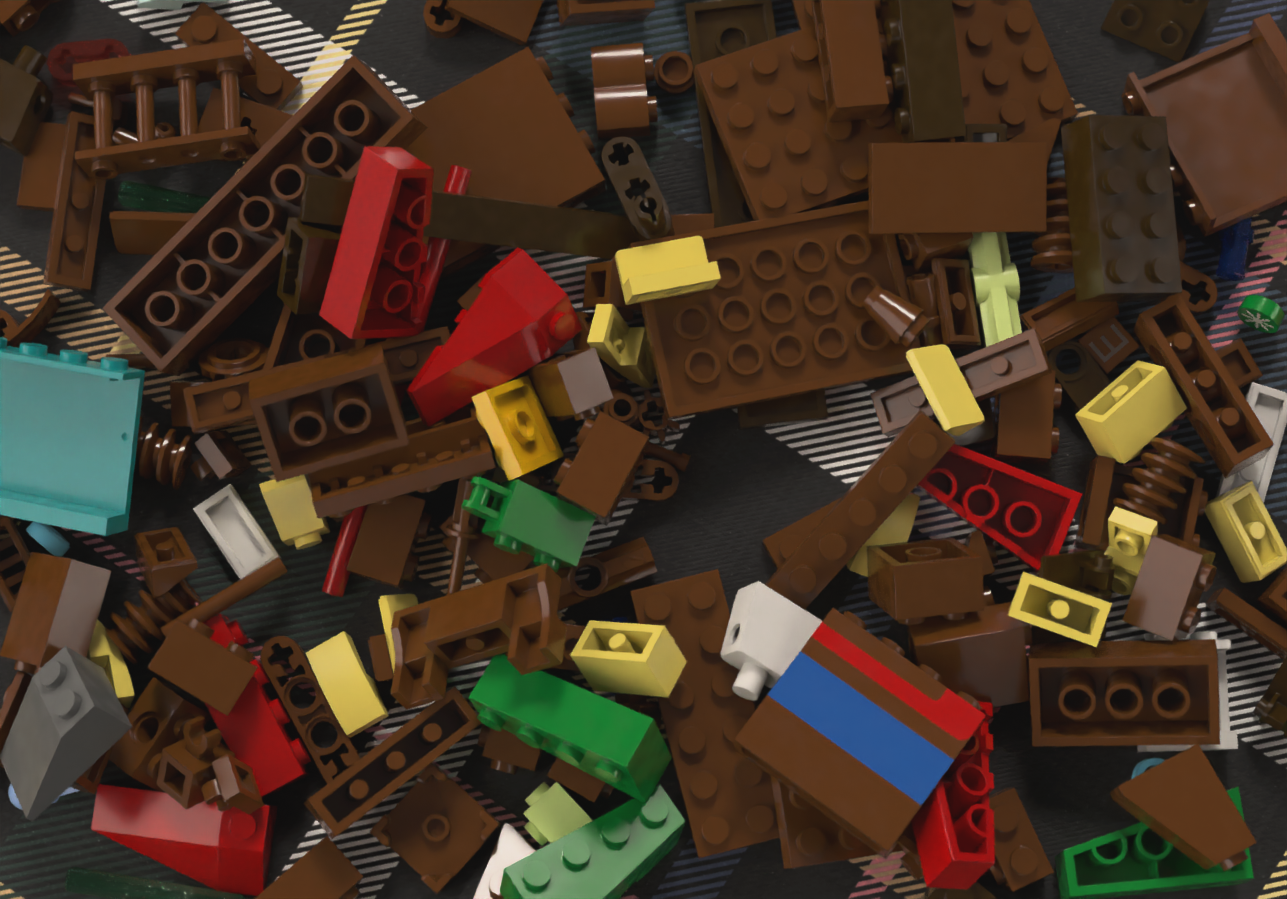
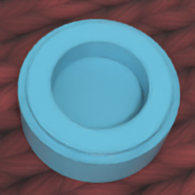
M32 522L26 528V531L54 556L62 557L70 548V543L51 525Z

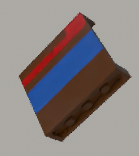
M832 608L735 737L734 749L887 859L897 845L898 839L975 731H979L982 727L986 715L980 711L982 708L980 703L972 696L963 691L955 694L941 684L943 678L935 670L924 664L917 667L904 658V650L895 642L885 637L880 641L867 632V625L858 616L849 611L842 614Z

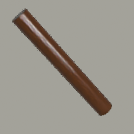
M277 557L162 626L161 630L165 637H167L177 620L187 624L191 617L204 623L288 571L281 559Z

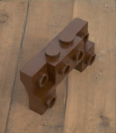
M546 563L394 612L391 633L395 649V669L390 694L406 710L444 699L449 669L507 651V660L521 675L562 664L567 628L557 616L562 579Z

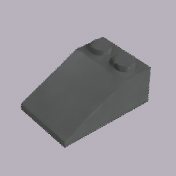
M67 646L62 648L32 677L0 754V760L25 817L31 821H34L132 728L103 667Z

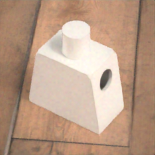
M759 581L739 589L734 600L721 649L722 659L740 670L732 690L742 698L756 701L764 685L773 688L822 623V620Z

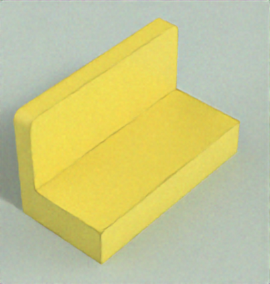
M699 235L623 249L615 254L626 305L712 289L721 279L717 261L708 263L703 238Z

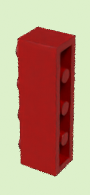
M220 613L203 623L215 630L211 639L226 648L230 641L242 647L249 643L247 635L237 619L230 622L227 616ZM256 658L250 662L258 668L228 716L209 704H205L217 728L221 731L228 749L235 754L234 758L252 768L261 798L264 800L310 775L305 765L311 762V759L299 738L292 741L284 726L290 722L289 716L278 698L271 701L264 687L265 684L270 682L260 661Z

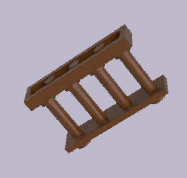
M237 39L73 64V80L87 99H93L95 149L76 151L75 160L90 178L107 180L115 178L121 173L217 159L237 161L244 159L247 155L255 154L260 149L259 142L248 126L241 127L239 80L243 76L257 74L256 58L245 40ZM221 80L223 130L198 133L196 86L202 82ZM178 86L180 136L155 140L154 92L158 89ZM136 93L137 143L113 146L111 99L116 95Z

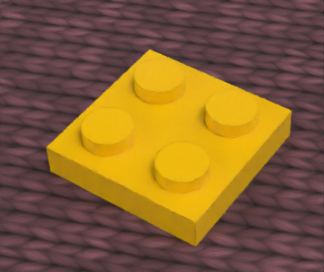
M528 375L471 397L476 407L477 419L481 426L486 429L495 449L496 462L504 470L508 481L564 456Z

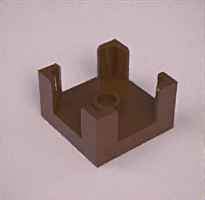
M430 763L416 779L418 782L369 832L385 847H390L422 876L421 880L438 894L448 886L502 823L438 765Z

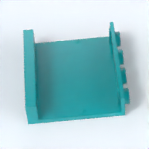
M0 337V515L103 536L128 530L145 370L128 368V360L121 358L102 357L101 363L87 360L88 353L82 351L60 350V355L47 353L48 346L43 344L20 343L19 348L7 346V338Z

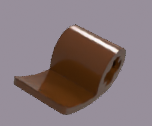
M47 289L42 300L22 324L6 311L0 309V325L5 327L2 330L5 333L3 338L8 339L7 346L19 348L20 343L31 342L46 327L61 304L59 298L50 289Z

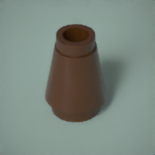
M879 285L872 290L862 304V307L868 311L896 345L900 342L906 348H909L930 322L923 315L924 309L888 290H884Z

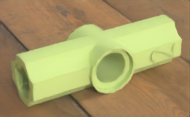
M972 232L974 238L968 247L975 307L978 308L984 348L1022 333L1017 301L1020 299L1019 276L1015 263L1010 261L1006 232Z

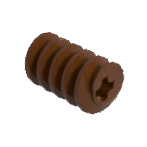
M1047 178L1046 231L1034 232L1039 236L1032 242V249L1037 255L1031 258L1030 264L1032 268L1043 272L1074 273L1065 178Z
M140 417L134 472L139 469L140 476L147 480L156 474V480L159 484L165 486L172 481L173 488L177 490L189 469L193 455V437L187 435L180 444H176V430L171 428L164 438H160V425L156 422L151 425L147 432L142 431L143 417Z
M1154 437L1151 440V445L1158 455L1147 452L1142 454L1141 459L1149 469L1133 468L1131 473L1139 485L1124 483L1121 488L1129 500L1115 498L1112 504L1114 507H1119L1155 520L1158 524L1166 525L1168 520L1160 509L1162 507L1177 509L1178 505L1171 498V492L1186 494L1188 490L1180 482V478L1196 479L1197 474L1189 466L1190 462L1201 464L1206 462L1199 455L1175 441Z
M185 578L157 598L141 589L138 592L142 603L140 607L135 606L129 601L124 602L128 615L125 619L114 612L109 614L113 628L110 630L105 628L114 644L132 664L138 665L141 662L138 648L150 654L156 650L153 636L164 642L166 637L161 630L162 626L196 607V603L201 604L203 602Z

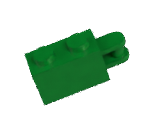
M474 476L470 484L474 488L469 500H464L461 508L486 520L482 533L495 538L494 546L513 554H519L521 550L534 556L533 564L540 566L547 563L554 572H558L559 568L577 567L596 516L520 480L501 482L498 485L481 477ZM491 495L495 498L491 508H488L486 505Z

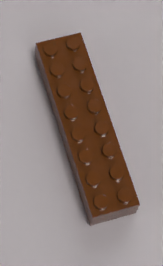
M353 55L102 309L160 372L180 376L280 276L288 218L300 217L305 174L356 180L364 146L401 147L406 150L428 127L367 64Z

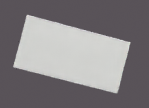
M231 484L193 508L240 579L275 558H281Z

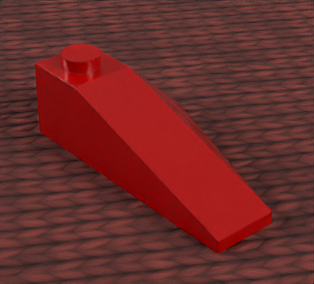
M98 784L91 830L217 891L258 896L266 889L278 806L264 804V806L251 814H247L236 807L221 812L218 810L216 801L210 805L203 801L186 810L166 792Z

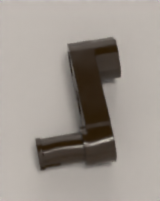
M622 136L608 141L602 150V161L609 182L618 196L635 235L639 236L641 241L674 236L675 232L669 208L639 145L635 140ZM641 187L643 193L645 192L646 198L643 199L641 195L636 198L633 196V190Z

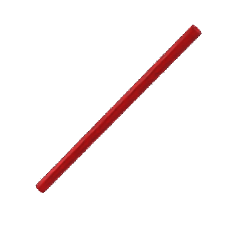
M451 165L443 191L466 194L472 171L460 166ZM429 237L427 242V262L421 263L420 283L425 286L424 302L418 304L417 318L422 321V332H424L451 239ZM408 384L395 387L400 405L402 404ZM368 504L357 507L350 514L344 516L322 592L343 597L350 573L347 571L348 563Z

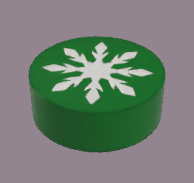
M1260 295L1246 296L1237 311L1238 317L1245 324L1264 333L1277 332L1285 318V314L1278 304Z

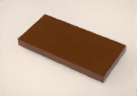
M1047 142L869 143V234L1046 231Z

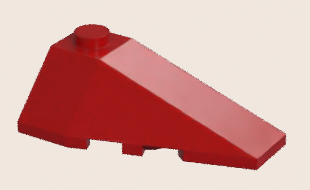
M516 248L486 273L478 285L482 290L469 310L462 308L454 320L458 324L445 345L436 346L408 387L407 392L424 425H433L473 402L471 397L502 385L551 357L582 330V326L566 292L523 249Z

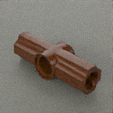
M644 536L594 556L580 558L577 567L560 568L558 572H555L562 579L558 611L584 601L594 600L604 593L656 574L657 569ZM588 567L597 571L600 577L599 586L589 591L578 587L575 581V574L578 570Z

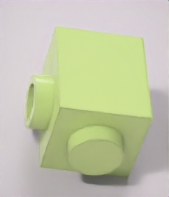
M543 782L525 799V802L530 807L523 814L530 821L524 828L541 846L548 841L552 843L593 821L558 782L551 787Z

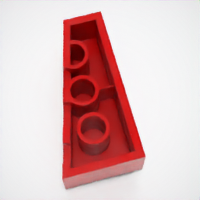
M955 443L916 486L976 530H981L983 535L990 538L1037 573L1041 566L1042 556L1059 554L1082 497V493Z
M978 701L982 707L980 711L986 715L982 727L979 731H975L911 820L926 887L968 890L995 863L994 810L989 808V793L994 789V774L989 772V754L993 751V735L989 734L988 721L993 716V703Z

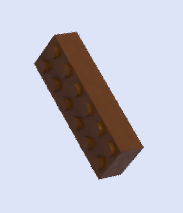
M718 569L630 591L637 624L665 626L687 661L669 697L656 696L697 857L703 858L779 838L771 775L734 749L735 737L753 715L755 708L753 701L740 697L732 690L740 670L724 661L721 657V649L730 619V612Z

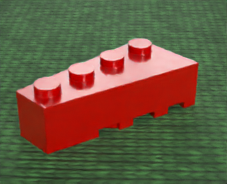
M364 146L319 315L350 339L407 337L419 335L422 332V321L417 318L418 304L424 302L425 286L420 283L421 263L427 262L428 245L423 243L424 227L430 224L434 169L401 147Z

